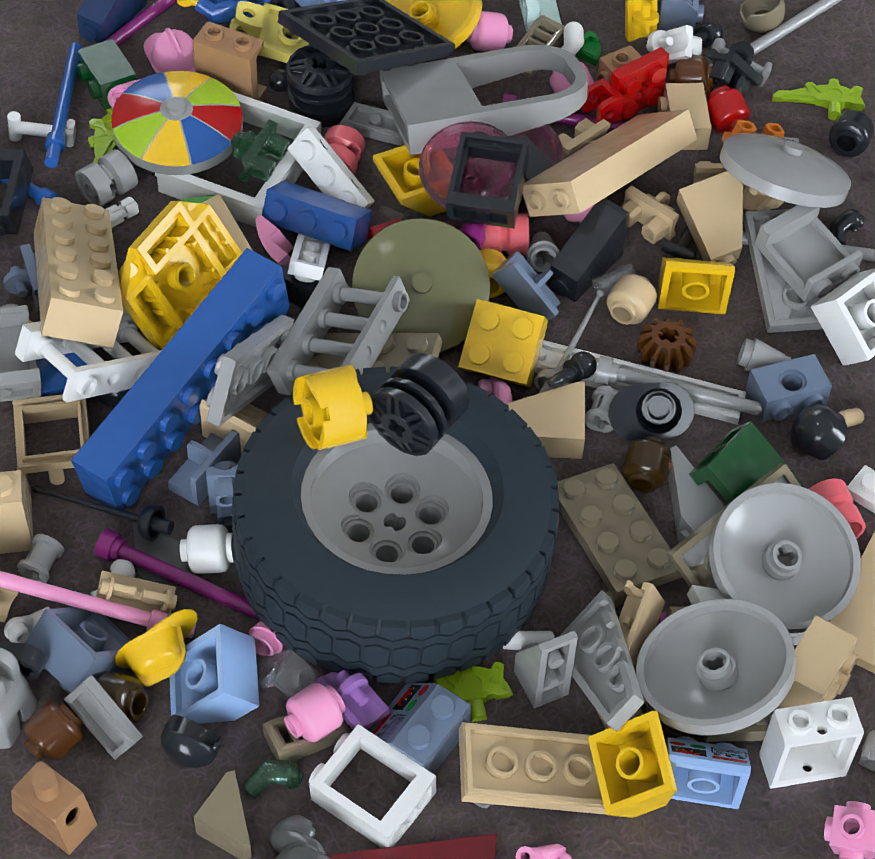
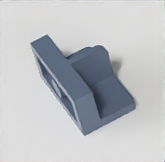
M519 251L511 254L491 274L520 310L545 316L547 320L554 318L559 313L556 307L561 302L545 284L553 275V272L549 269L538 275Z
M231 430L224 439L210 433L202 444L191 440L187 444L188 459L168 481L169 490L199 506L208 496L206 467H212L222 461L237 463L240 459L239 433Z

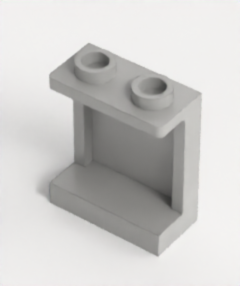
M796 205L761 225L754 245L798 296L806 302L815 296L818 298L823 297L835 284L841 281L845 282L854 274L859 273V265L864 254L857 250L850 255L817 217L821 208Z
M6 304L0 307V402L41 397V377L36 360L22 362L15 355L22 326L29 323L27 305Z

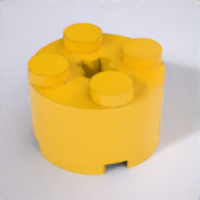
M353 365L335 367L296 378L293 386L294 406L301 404L303 413L302 417L297 418L301 434L310 448L313 450L328 449L367 438V415L372 414L373 405L368 392L361 391Z

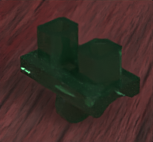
M269 119L258 136L251 130L247 133L237 132L231 139V146L235 150L233 156L237 159L242 158L241 162L244 166V169L239 174V180L248 183L250 178L254 176L268 182L275 170L276 162L265 156L269 154L279 160H283L290 144V140L276 133L278 123Z

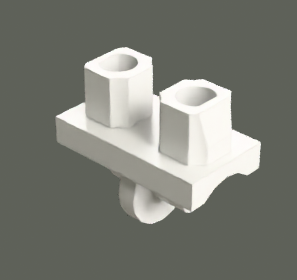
M684 25L668 31L657 30L652 32L648 37L646 48L652 52L662 47L669 53L668 64L676 63L679 59H689L694 55H701L702 39L693 36L692 26Z

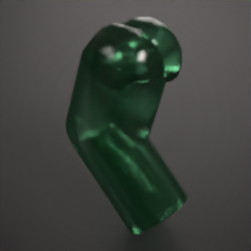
M266 760L241 786L256 799L270 784H284L288 789L298 787L303 780V773L300 771L299 765L291 760Z

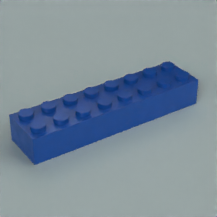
M246 248L71 460L82 487L88 496L103 505L121 510L132 506L138 500L141 489L149 479H153L159 474L163 462L169 454L180 448L190 428L201 421L199 405L202 399L208 398L211 389L216 384L218 375L215 374L214 370L219 357L233 349L237 343L246 340L253 332L256 333L263 328L266 323H270L281 314H287L290 304L282 266Z

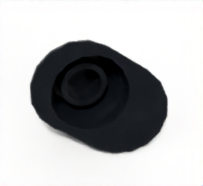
M675 383L635 384L625 387L615 394L609 405L608 417L611 427L615 432L627 440L635 441L644 439L647 436L668 439L679 436L688 429L693 421L695 408L692 397L684 388Z

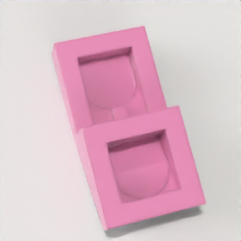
M260 214L256 218V228L262 245L274 261L279 265L289 268L291 257L288 253L294 247L277 227Z

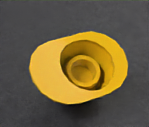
M183 609L169 615L144 634L126 643L115 656L116 665L120 668L131 669L145 687L152 686L172 676L181 668L185 661L187 651L184 639L195 627L198 620L197 613L192 609Z

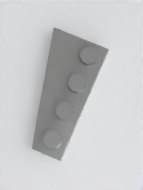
M601 590L561 635L571 631H575L578 640L572 677L606 724L615 731H618L644 704V698L612 598Z

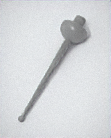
M602 290L597 291L595 300L556 369H544L536 375L534 384L540 391L539 393L559 388L549 387L548 383L555 373L563 369L564 362L569 360L600 297L604 295Z

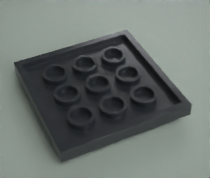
M341 0L281 10L278 15L277 23L288 29L292 35L299 36L308 42L310 47L320 50L330 60L340 63L351 74L364 76L367 72L377 70L389 71L393 67L403 65L414 66L418 62L440 60V58L454 55L455 43L385 0Z

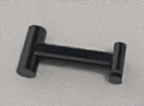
M685 226L677 242L665 239L661 251L681 259L694 260L697 251L689 248L693 237L688 226Z

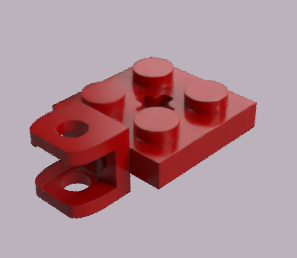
M660 47L612 71L610 83L603 78L589 85L588 98L580 109L584 113L597 109L595 124L602 119L613 124L624 118L629 119L633 117L638 111L648 106L657 105L659 97H663L669 53Z

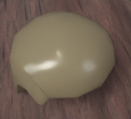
M745 0L740 5V21L744 27L754 32L765 33L779 26L784 19L785 2L784 0Z

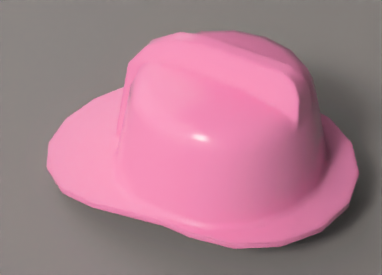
M166 28L164 32L154 33L146 39L144 51L156 73L167 71L195 72L193 40L187 33L181 30Z

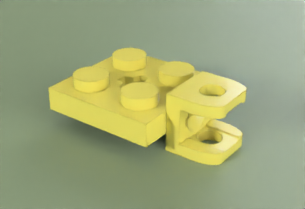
M248 1L238 2L235 18L231 20L229 28L243 30L248 35L262 39L264 47L258 55L287 63L289 57L297 49L309 45L308 42L299 36L292 35L288 29L277 23L279 11L287 10L286 8L265 2L263 6ZM243 12H249L253 17H246ZM285 35H291L292 39L287 38Z

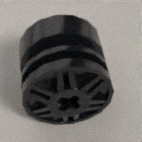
M309 45L297 49L289 57L286 65L289 111L321 122V128L339 124L354 104L353 74L340 63L330 60L326 54L318 49L312 48Z
M421 352L411 354L391 375V378L387 379L371 396L373 412L369 414V418L379 435L391 446L406 454L414 456L426 455L469 408L470 397L467 387L458 373L446 362L433 355Z

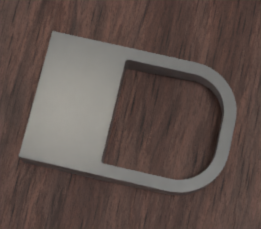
M547 45L517 46L419 63L414 66L396 67L389 71L380 70L383 101L410 155L458 147L461 132L472 133L480 131L491 136L506 137L550 124L575 113L584 105L588 98V76L578 59L567 50ZM533 70L559 72L566 77L571 85L567 89L554 94L487 106L480 104L472 88Z

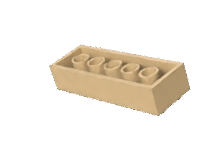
M42 197L33 232L41 335L113 348L123 315V304L109 210H104V208L95 204H87L85 206L74 204L60 197L52 199Z

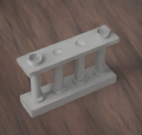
M328 267L266 369L277 392L291 395L296 378L327 370L326 368L307 366L316 353L346 357L341 366L351 364L355 370L359 369L361 375L363 374V368H372L410 301L400 276L393 275L385 291L380 292L350 288L340 268ZM347 301L376 305L369 318L339 314L342 306ZM331 327L361 331L354 344L323 339Z

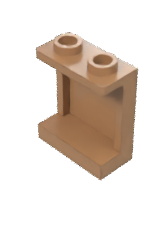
M206 22L192 41L195 72L220 81L235 93L263 102L268 92L266 86L258 84L256 58L264 47V41L212 22Z

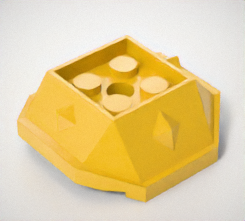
M170 201L128 248L126 261L118 271L123 307L147 340L158 350L164 349L242 254L210 204Z

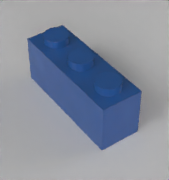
M282 181L267 189L262 216L273 225L352 251L367 241L373 210L287 181Z

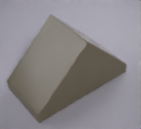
M235 770L225 773L195 814L196 834L239 859L252 858L250 840Z

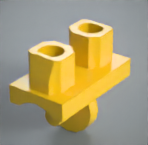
M625 0V37L628 42L638 38H648L652 32L657 31V24L659 22L657 0Z

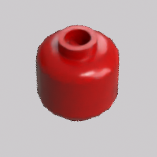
M723 86L715 89L707 96L710 123L716 132H732L738 120L748 121L751 111L738 89Z

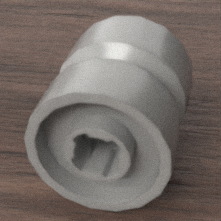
M117 149L100 157L98 164L92 162L75 173L77 185L84 198L91 204L101 207L114 200L115 193L123 195L138 184L137 175L131 162Z

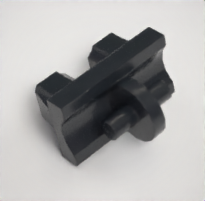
M740 41L736 44H731L729 52L726 54H720L716 49H710L707 57L714 63L709 75L713 81L738 89L744 98L750 85H761L763 77L750 66L754 57V48L748 42Z

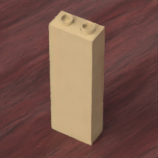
M689 109L637 115L525 182L522 193L529 216L582 213L696 141L697 137Z

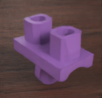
M343 670L339 673L331 672L315 680V683H320L323 686L331 685L341 696L346 709L342 713L343 719L352 730L358 724L369 730L375 723L389 715V708L369 686L368 680L361 673L348 675L349 670Z

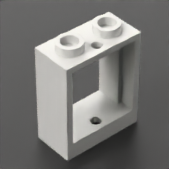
M852 697L780 708L773 711L759 752L770 789L847 775L864 734ZM825 730L826 734L821 735L817 731ZM803 766H809L811 771L806 772Z
M358 724L350 735L345 733L340 737L334 747V754L326 764L320 763L312 772L309 778L311 800L379 847H394L435 795L436 775ZM360 749L411 782L381 821L330 787Z

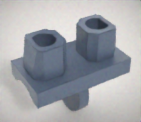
M30 244L21 245L20 250L24 259L25 269H20L19 266L11 267L10 272L3 279L6 291L17 294L18 297H25L27 291L31 289L37 311H40L35 253L32 252Z
M222 461L212 467H206L210 514H217L218 524L224 526H232L233 486L238 464L232 461Z

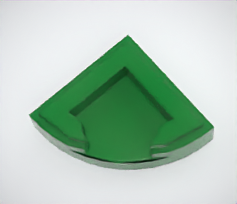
M589 30L584 34V45L575 55L593 66L599 63L602 51L598 42L599 38L595 33Z

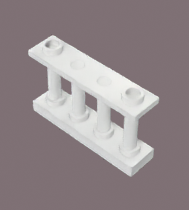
M123 307V315L113 348L41 335V322L39 321L23 324L15 355L22 362L46 358L68 378L62 399L67 403L130 389L162 350H158L137 331L138 326ZM129 342L142 354L132 356L120 343ZM102 347L115 360L104 361L92 349ZM74 352L87 365L76 367L63 354Z

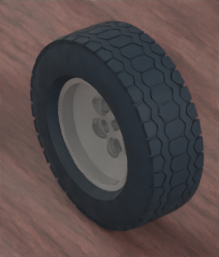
M385 366L363 368L362 375L359 369H356L357 381L361 391L368 392L371 397L387 379L391 378V375L399 367L390 366V372H386ZM468 382L466 387L470 397L469 408L426 455L414 456L403 453L391 446L380 436L372 425L369 415H367L368 435L366 439L328 449L313 450L308 446L299 429L297 418L302 417L303 413L301 404L294 406L293 394H291L290 399L286 398L271 410V414L268 413L258 424L255 432L253 431L244 447L235 474L232 497L235 566L244 595H246L247 601L256 616L259 617V620L272 632L277 631L275 632L276 638L292 652L297 649L298 656L316 666L322 660V668L331 672L339 673L343 670H349L348 675L361 673L370 682L373 675H377L378 683H400L401 676L404 677L405 683L428 681L429 674L435 680L454 675L457 669L459 672L478 665L481 659L485 661L500 651L503 645L506 646L515 634L524 628L541 599L548 581L559 524V490L552 462L531 427L527 428V423L513 409L509 411V406L492 394L488 397L487 391Z

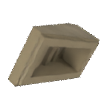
M541 15L517 46L547 45L561 48L564 45L563 31L565 26ZM538 70L528 71L521 74L531 78Z
M286 716L263 723L264 737L280 768L336 744L343 734L348 733L350 735L351 733L343 719L341 726L318 742H308L305 739L300 740L299 737L295 738L289 732L284 722ZM287 733L289 734L292 742L288 744L285 743L282 737Z

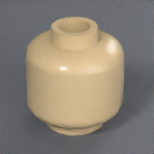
M627 274L620 277L608 294L606 303L611 316L617 322L626 325L638 324L648 316L656 303L657 294L647 278L636 274Z

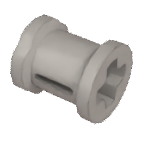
M598 386L593 391L591 396L593 401L592 407L585 414V424L588 428L603 433L613 430L608 413L609 405L615 394L619 392L618 390L610 386Z
M36 534L32 539L33 547L26 559L19 561L17 568L23 577L47 583L50 578L49 570L54 561L62 557L64 548L54 538L44 534Z

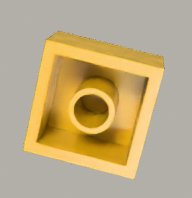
M477 299L458 367L463 371L499 378L508 383L530 388L548 320L542 315Z

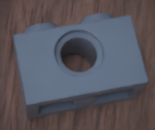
M812 354L751 369L746 392L750 400L757 401L762 405V411L758 414L762 422L772 419L781 421L788 418L791 414L801 412L804 408L816 404L826 406L832 385L816 355Z

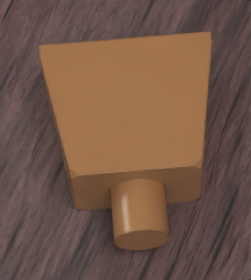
M42 761L37 762L11 790L12 811L69 855L97 826L83 792ZM74 817L70 823H65L66 818Z

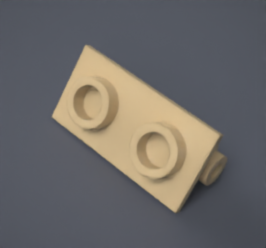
M101 571L96 594L98 598L149 612L152 609L167 612V617L171 615V610L175 609L177 595H175L176 587Z

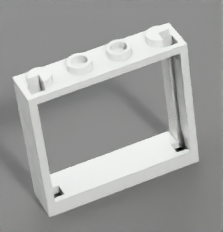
M233 92L240 103L244 122L292 139H296L310 126H314L321 134V122ZM287 150L255 198L190 174L165 175L155 173V176H157L159 192L180 200L181 198L216 196L220 193L235 220L256 227V218L263 213L267 189L282 181L294 184L304 169Z

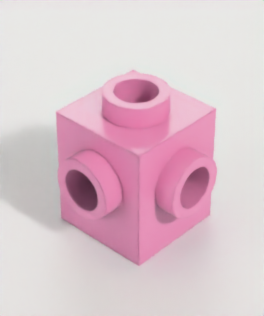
M848 801L846 806L835 805L833 817L827 816L824 840L830 841L829 846L834 854H839V859H875V810H871L869 804Z

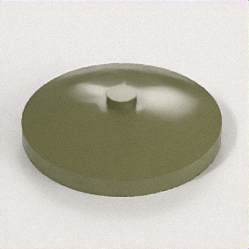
M409 219L384 228L366 244L354 268L352 288L384 292L393 275L400 276L410 301L392 333H439L443 342L439 354L457 347L466 340L476 300L489 301V273L480 251L460 230L437 220ZM354 302L355 310L360 317L369 318L376 305Z

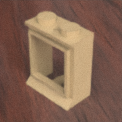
M63 394L12 401L17 470H21L28 483V473L48 471L52 484L59 485L64 483V469L74 468L71 460L80 449L27 456L25 424L78 417L80 445L82 448L91 437L86 398L66 403L62 399Z

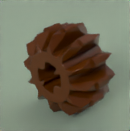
M667 316L664 322L654 317L650 325H644L640 338L637 341L641 363H650L649 367L655 369L659 367L665 372L672 368V370L679 374L683 366L689 367L693 359V353L696 350L697 343L696 339L693 338L692 328L683 327L682 320L676 323L671 322L669 316Z

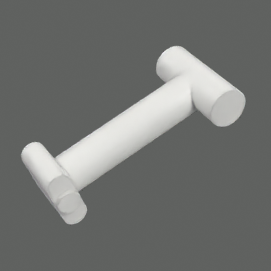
M12 111L7 115L9 139L11 141L21 140L22 134L47 137V134L52 130V125L21 121V116L18 112ZM69 119L65 127L64 135L67 147L74 146L76 127L75 120Z

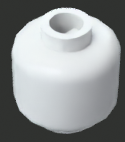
M222 524L192 526L188 531L187 539H181L180 541L181 561H188L191 571L197 574L226 572L230 563H235L233 533H229Z

